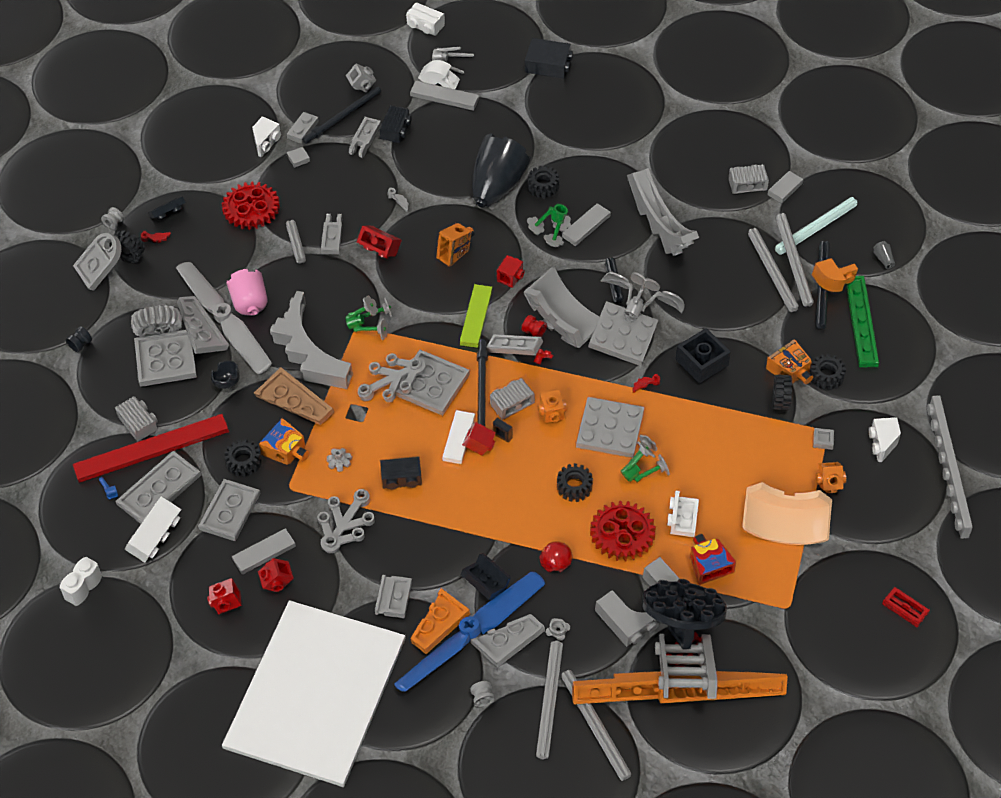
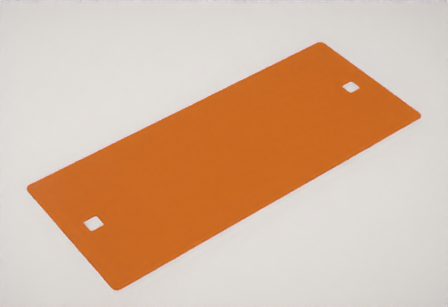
M377 331L353 332L342 358V361L351 363L353 376L347 389L330 386L324 402L333 408L334 413L321 425L314 424L304 448L309 451V455L305 461L299 460L289 484L292 491L327 500L330 497L336 496L339 498L340 503L351 505L354 501V493L359 489H364L369 493L370 502L367 506L361 508L540 551L548 543L554 541L563 542L572 550L573 559L643 575L646 566L661 557L680 579H686L692 584L699 585L690 560L691 547L695 546L693 542L694 537L670 534L671 526H667L668 515L673 514V509H669L670 499L675 497L677 490L680 491L679 497L699 499L695 536L703 534L707 541L715 538L719 539L736 561L734 573L706 582L700 586L713 588L719 594L782 609L791 606L804 545L772 542L743 529L746 490L747 487L763 482L774 489L784 491V495L795 496V493L816 491V473H819V463L823 461L825 449L813 448V427L642 389L633 393V387L488 356V361L486 362L485 427L493 431V421L496 418L501 419L490 405V394L496 389L506 387L513 380L517 381L522 378L535 394V403L502 420L513 427V438L510 442H506L495 435L493 438L495 441L491 451L487 450L483 456L466 447L462 464L443 461L442 457L456 410L475 413L474 423H478L477 353L389 333L382 340L381 335ZM419 350H422L470 370V375L443 416L395 396L392 402H386L382 394L386 389H389L390 384L374 391V397L369 401L361 400L358 395L360 385H371L387 377L380 374H371L369 365L372 362H378L381 367L395 370L405 368L397 365H388L386 357L391 353L396 354L397 358L411 360ZM559 390L562 400H565L567 405V411H564V419L545 423L544 416H540L538 410L540 393ZM592 397L644 407L639 436H648L656 443L658 450L650 449L656 456L655 458L650 455L648 457L643 455L636 463L641 469L639 474L658 466L657 461H659L658 455L660 454L667 463L670 475L668 476L665 471L661 472V470H658L643 477L638 482L635 480L629 482L620 470L632 458L576 448L587 398ZM351 404L368 408L363 422L345 418ZM637 443V445H636V449H635V454H634V456L636 455V453L639 451V448H640V446H639L638 443ZM334 448L339 450L344 448L346 453H350L352 459L349 460L351 465L349 467L343 466L342 472H338L337 467L330 469L329 463L326 461L327 456L332 455L331 450ZM420 457L421 486L417 485L413 488L402 486L393 490L383 489L380 460ZM574 463L577 464V467L584 465V469L588 468L589 473H592V492H590L588 497L585 496L583 501L579 498V502H576L575 499H572L571 502L569 497L565 500L563 499V494L559 495V490H557L558 472H562L563 467L567 469L568 464H571V467H574ZM579 479L567 481L568 485L573 487L582 485V481ZM620 500L623 505H626L627 501H629L630 506L633 507L637 503L638 510L644 507V514L650 513V519H654V526H656L655 540H653V546H649L648 552L643 551L642 557L635 554V560L627 556V561H624L623 557L616 561L615 555L609 559L608 552L602 555L601 548H595L596 543H592V536H590V525L593 522V515H597L598 509L603 511L604 505L610 508L611 502L617 506Z

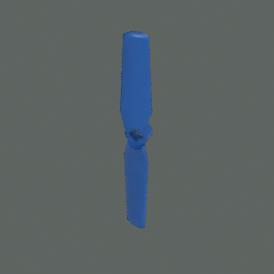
M530 572L481 607L473 617L469 616L462 619L459 623L460 631L444 641L395 682V687L400 691L409 690L462 650L471 641L470 639L476 638L481 632L484 634L498 626L545 585L544 579L538 573Z

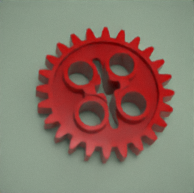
M252 181L250 185H247L244 182V186L238 184V189L231 188L232 193L227 192V197H223L222 210L225 219L229 220V224L234 223L235 227L241 225V229L245 226H248L249 230L252 226L258 229L259 224L264 227V222L271 223L270 218L275 219V214L279 213V197L272 187L267 188V184L261 186V183L258 182L257 185H254Z
M620 500L617 506L611 502L610 508L604 505L603 511L598 509L597 515H593V522L590 525V536H592V543H596L595 548H601L602 555L608 552L609 559L615 555L616 561L620 557L627 561V556L635 560V554L642 557L643 551L648 552L649 546H653V540H655L656 526H654V519H650L649 512L644 514V507L638 510L637 503L632 507L629 501H627L626 505H623Z

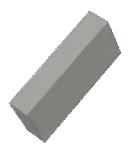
M788 171L768 190V196L783 203L803 184V179Z

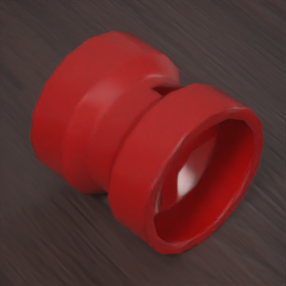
M528 315L522 324L521 330L527 334L531 333L533 337H542L546 331L547 323L542 320L538 321L536 317Z

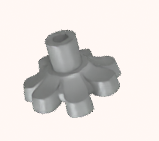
M334 448L331 450L332 455H328L326 459L330 469L337 467V471L342 472L343 466L349 467L351 465L349 460L352 459L350 453H346L344 448L340 450Z

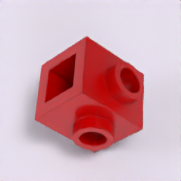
M272 558L258 571L262 588L274 592L281 591L294 579L289 562Z
M232 578L209 587L208 603L211 608H215L218 614L242 606L240 590Z

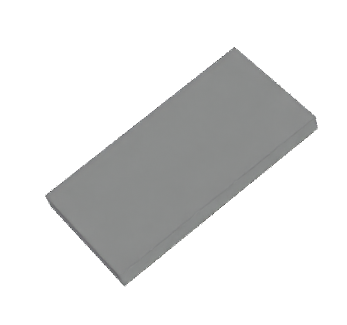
M172 451L118 498L116 504L142 524L161 496L172 502L201 476V472L176 452Z

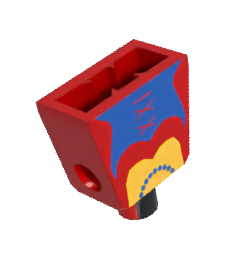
M703 534L693 538L695 546L691 547L690 560L699 585L734 573L736 561L719 539L715 538L707 541Z

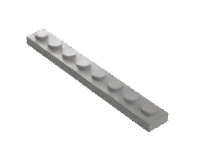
M932 396L930 404L927 405V412L932 418L931 429L935 431L936 435L935 446L939 447L940 451L939 462L943 464V479L947 480L948 484L947 495L951 497L952 501L951 512L956 517L955 529L959 531L960 538H969L973 527L941 397Z

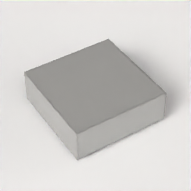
M303 147L287 152V157L294 168L310 162V158Z
M814 428L813 448L833 450L834 430Z

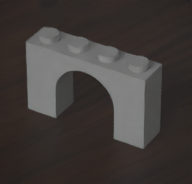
M661 557L644 568L642 577L650 586L657 584L659 580L678 581L680 579ZM613 590L596 601V613L626 647L631 643H638L648 631L650 633L653 632L661 623L646 612H636L628 608Z

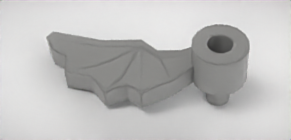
M389 188L387 192L388 198L395 199L397 204L407 212L409 206L407 199L403 195L395 194L396 190L394 188Z

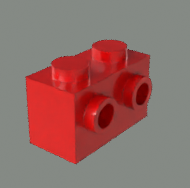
M362 226L357 239V243L363 245V248L369 251L374 250L378 252L379 256L384 258L396 256L402 241L374 226Z

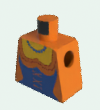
M281 419L259 443L261 455L286 465L290 464L295 458L305 461L309 455V451L304 449L305 441L303 435L284 419Z

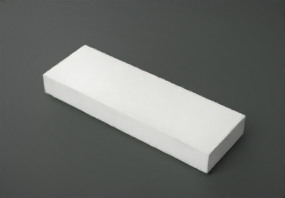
M456 410L443 453V461L462 464L466 447L462 443L468 429L474 423L475 413Z

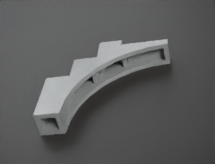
M649 168L627 175L640 216L647 215L653 235H660L665 253H672L673 256L683 253L682 249L687 248L688 245L694 243L693 240L699 238L697 231L685 228L670 213L654 184Z
M296 291L294 298L292 297L290 300V308L288 312H285L284 318H277L275 324L271 326L270 334L273 337L274 343L286 345L285 353L288 355L289 362L301 364L300 370L303 373L304 381L347 389L353 376L351 363L338 360L324 353L309 339L302 326L303 312L306 305L304 292Z

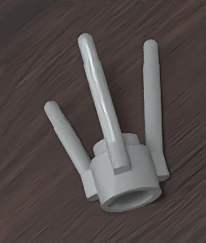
M461 47L437 48L433 50L432 60L447 62L448 56L473 57L474 54L448 53V51L461 50ZM452 66L450 67V70L464 74V71Z

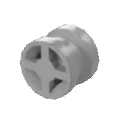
M111 207L108 210V214H104L101 220L106 227L114 230L117 228L118 223L123 222L124 216L118 209Z
M481 681L471 686L470 690L471 694L475 697L473 699L475 706L484 707L495 701L494 694L491 693L492 686L490 682Z

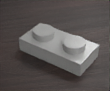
M303 112L288 131L287 139L302 144V138L311 133V130L319 122L318 117Z

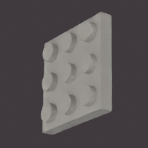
M606 301L588 347L641 366L658 320L641 313L638 319H633L624 313L626 308Z
M187 330L134 338L140 387L197 377L194 351Z
M419 350L414 358L420 357L424 359L426 363L425 372L422 375L416 376L410 393L404 394L399 384L395 396L443 416L470 375V370ZM408 375L404 376L401 382L405 381Z
M588 397L576 448L633 458L644 407Z

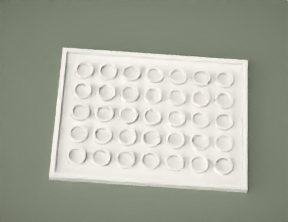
M289 601L222 744L223 749L344 787L406 639L405 635Z

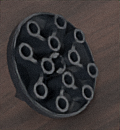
M679 579L678 581L659 580L657 584L647 588L642 597V606L646 613L655 620L668 625L669 631L683 650L691 649L692 641L695 638L694 630L718 626L726 618L727 605L715 589L692 584L686 579Z

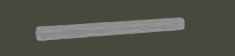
M779 213L777 214L776 221L803 306H812L814 301L786 214Z
M750 229L748 235L790 312L797 311L799 305L758 229Z
M559 641L551 642L536 751V756L542 760L548 759L563 650V644Z
M567 670L562 673V679L572 695V682L577 681L571 670ZM591 703L577 704L620 780L624 781L630 778L631 772Z

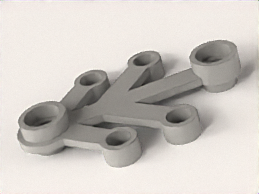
M393 353L387 355L386 361L388 365L405 367L401 370L381 367L378 362H372L369 365L371 374H380L387 377L371 385H360L358 388L360 399L363 401L371 400L374 397V391L390 384L389 389H386L382 394L386 402H392L395 399V393L399 384L404 394L410 393L416 376L422 375L425 372L426 363L424 359L416 357L411 360L397 358L396 354ZM408 375L407 379L401 382L402 378Z
M359 489L354 493V501L343 518L340 511L339 498L333 496L328 499V506L333 512L337 527L332 533L329 525V514L327 512H320L318 514V522L322 525L324 537L321 539V547L325 552L335 553L342 544L353 541L359 542L364 539V530L359 527L373 525L375 522L374 514L366 512L362 518L352 520L360 507H365L369 504L370 496L368 491ZM353 529L352 534L341 536L344 531Z

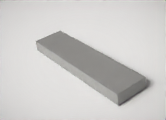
M415 81L410 91V96L473 111L479 101V95L420 81Z

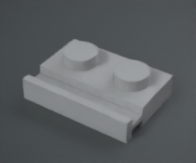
M382 575L375 615L384 614V616L405 618L412 578L386 577V575Z

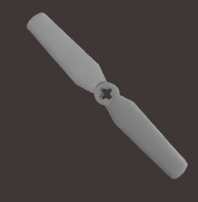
M191 262L179 264L176 269L201 305L214 315L217 322L221 323L224 337L257 374H261L270 368L271 360L244 322L232 314L230 305L224 303V299Z

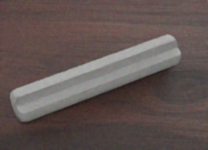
M294 220L287 221L286 227L296 262L299 264L304 263L306 259L296 222Z

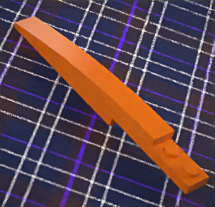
M716 671L717 697L716 699H707V692L702 688L668 687V698H664L663 689H659V676H661V672L614 674L613 679L573 681L572 701L573 704L659 699L660 703L786 695L788 676L787 674ZM669 676L670 679H702L701 676Z

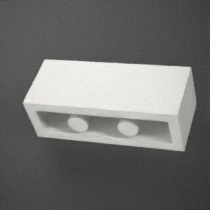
M161 496L132 536L125 550L143 562H146L149 557L153 559L159 550L156 547L158 543H164L170 533L167 531L169 527H175L181 517L178 514L181 509Z

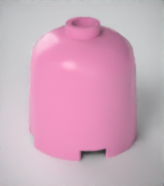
M243 269L231 274V279L227 280L226 283L235 310L242 315L250 316L261 312L268 302L262 273L258 270L248 272V269Z

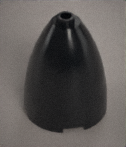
M488 134L484 137L475 159L472 177V190L476 205L482 208L491 206L502 199L519 182L532 160V157L525 153L527 149L521 144L505 136L503 139L494 137L493 134Z

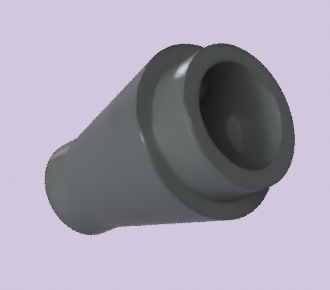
M882 241L873 247V253L886 269L896 265L890 244Z

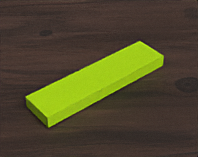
M474 284L460 338V345L479 347V340L481 339L492 295V287Z

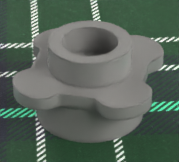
M554 618L551 620L550 627L546 629V634L556 637L558 641H562L565 639V633L570 630V625L562 619Z

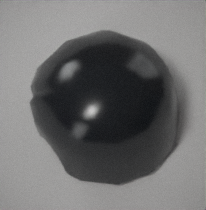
M234 361L218 363L217 370L215 372L212 370V383L220 389H229L235 386L240 379L238 364Z

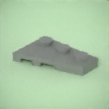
M529 614L507 623V626L501 629H491L487 631L488 634L470 639V642L498 668L545 631V627L534 616Z

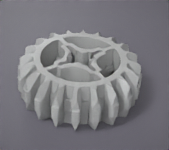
M152 305V307L139 309L131 316L133 333L140 337L175 332L182 328V315H180L178 308L173 306Z

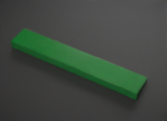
M855 276L854 281L846 284L859 367H878L879 360L865 277Z

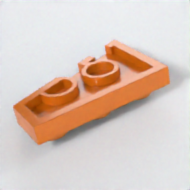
M442 588L437 593L438 597L435 602L431 603L428 614L421 620L411 637L412 644L425 654L452 632L462 619L471 614L470 609Z

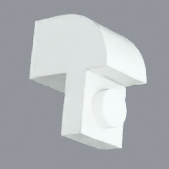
M441 60L429 62L423 67L418 77L422 82L433 85L439 83L443 87L455 89L460 80L449 70L451 65Z

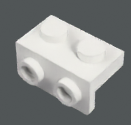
M676 490L675 497L670 499L669 509H673V514L668 515L667 526H671L670 534L695 537L699 499L679 497L680 491Z

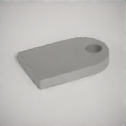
M109 233L98 235L73 265L88 289L94 291L119 260L121 254L119 239Z

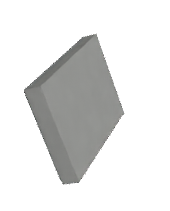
M223 479L198 525L199 530L236 541L261 494L260 490Z

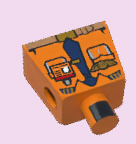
M456 223L440 231L436 258L449 267L452 266L468 252L470 239L475 235L474 230L471 227L465 228L461 224Z
M792 340L768 357L766 369L774 375H791L792 384L798 379L804 384H808L813 379V375L809 373L812 361L796 340Z

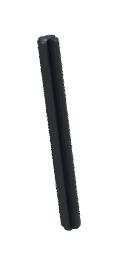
M828 241L820 242L819 262L829 259L830 243ZM819 284L817 286L816 328L825 329L828 290L823 289Z

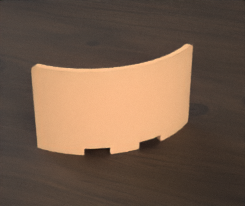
M761 482L747 487L743 529L759 538L783 544L808 545L826 542L829 540L832 499L820 490L808 493H795V496L784 495V491L774 489Z

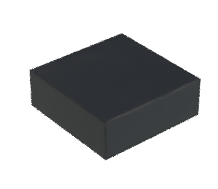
M496 418L493 421L495 435L506 442H510L513 438V427Z

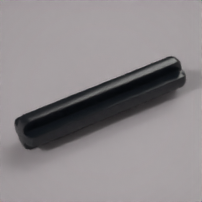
M607 258L605 262L607 273L614 272L618 274L615 259ZM610 283L614 302L622 303L624 299L622 287Z

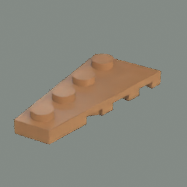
M279 368L254 392L256 397L319 425L334 413L332 407L283 368Z

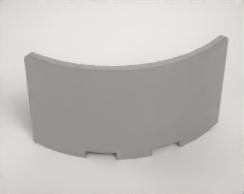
M551 267L524 291V295L533 311L537 310L544 318L542 321L547 323V327L551 331L555 329L561 334L562 340L580 348L592 337L600 316L594 314L576 300L563 284L555 268Z

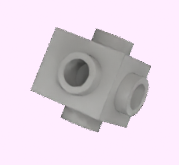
M355 64L346 75L354 89L367 92L376 81L373 71L369 67H363L359 64Z

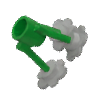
M369 295L363 298L364 307L355 312L348 313L346 316L348 328L350 330L354 329V332L377 331L381 335V339L384 340L387 337L388 323L385 318L380 320L377 327L361 326L364 324L365 317L375 316L385 311V314L389 313L392 318L391 306L388 304L387 299L384 298L385 303L382 304L383 307L377 309L375 300L371 299Z
M640 435V442H637L640 446L639 451L620 472L629 482L633 480L638 482L643 477L658 470H661V472L665 471L669 476L667 463L660 454L658 455V466L639 474L641 469L636 463L643 455L646 457L650 455L655 458L656 456L650 449L658 450L656 443L648 436Z

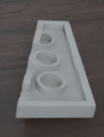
M195 296L179 297L177 304L194 353L227 350L228 342Z

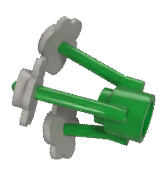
M556 204L554 208L549 207L548 211L539 220L536 217L528 218V228L536 235L543 233V221L551 215L555 232L554 234L544 235L546 243L553 247L563 245L562 237L557 235L559 231L564 232L571 226V218L566 216L568 209L562 204Z

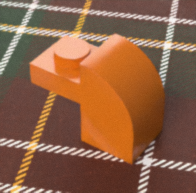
M832 258L816 263L812 276L823 289L831 292H840L843 290L845 283L849 284L854 281L858 268L855 264L839 269Z

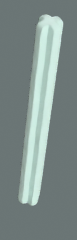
M850 197L794 233L795 245L857 205V200L854 197ZM783 241L775 246V251L779 255L786 252Z

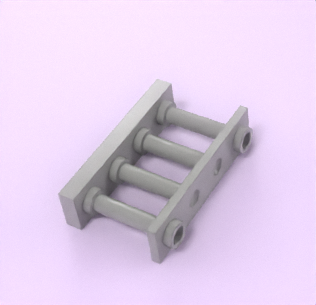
M659 634V642H655V655H659L661 676H659V689H663V697L668 698V687L702 688L707 692V699H716L717 674L711 636L702 634L701 643L691 645V649L683 650L679 644H665L664 634ZM666 653H697L699 656L666 655ZM667 664L699 665V667H667ZM669 676H701L702 679H670Z

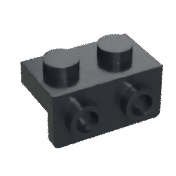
M484 553L479 554L477 561L463 568L460 574L489 600L505 591L511 579L508 573Z

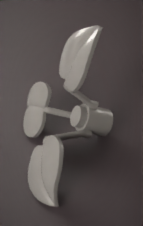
M608 272L601 280V282L629 289L626 302L627 307L624 313L633 319H638L640 312H644L645 308L655 298L673 306L681 314L684 310V301L679 296L668 291L660 292V285L656 281L645 278V276L634 272L630 277L634 283L642 285L638 295L634 296L633 299H631L634 286L629 283L627 278L614 272ZM645 287L652 291H657L643 304L644 301L640 297Z

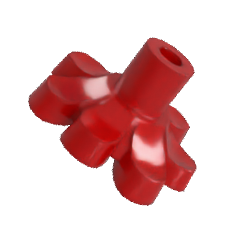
M539 349L533 362L540 365L543 358L552 359L554 355L550 351Z

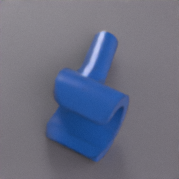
M101 477L99 481L104 487L107 498L118 497L115 485L109 487L104 478Z

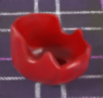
M554 541L544 547L539 559L541 566L548 572H562L571 565L573 555L568 545L563 542Z

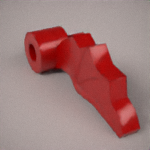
M143 231L141 233V241L147 242L150 239L155 243H161L166 241L171 233L149 234Z
M655 374L652 378L643 377L638 379L634 383L633 393L647 387L648 384L659 385L660 376Z

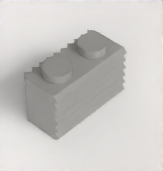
M763 164L730 168L728 179L732 194L768 189L769 179Z
M522 378L517 381L513 380L506 387L496 389L490 394V405L497 415L501 417V420L535 403L534 392Z
M135 396L115 407L118 418L137 442L158 430L156 426L158 420L153 413L149 414L146 404L142 400L138 401Z

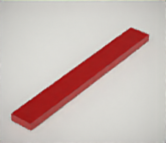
M223 414L74 463L73 467L80 483L228 433L229 430Z

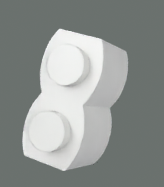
M88 557L82 558L75 565L73 572L62 580L60 589L66 601L75 606L81 604L87 598L89 590H92L99 584L102 574L95 561Z

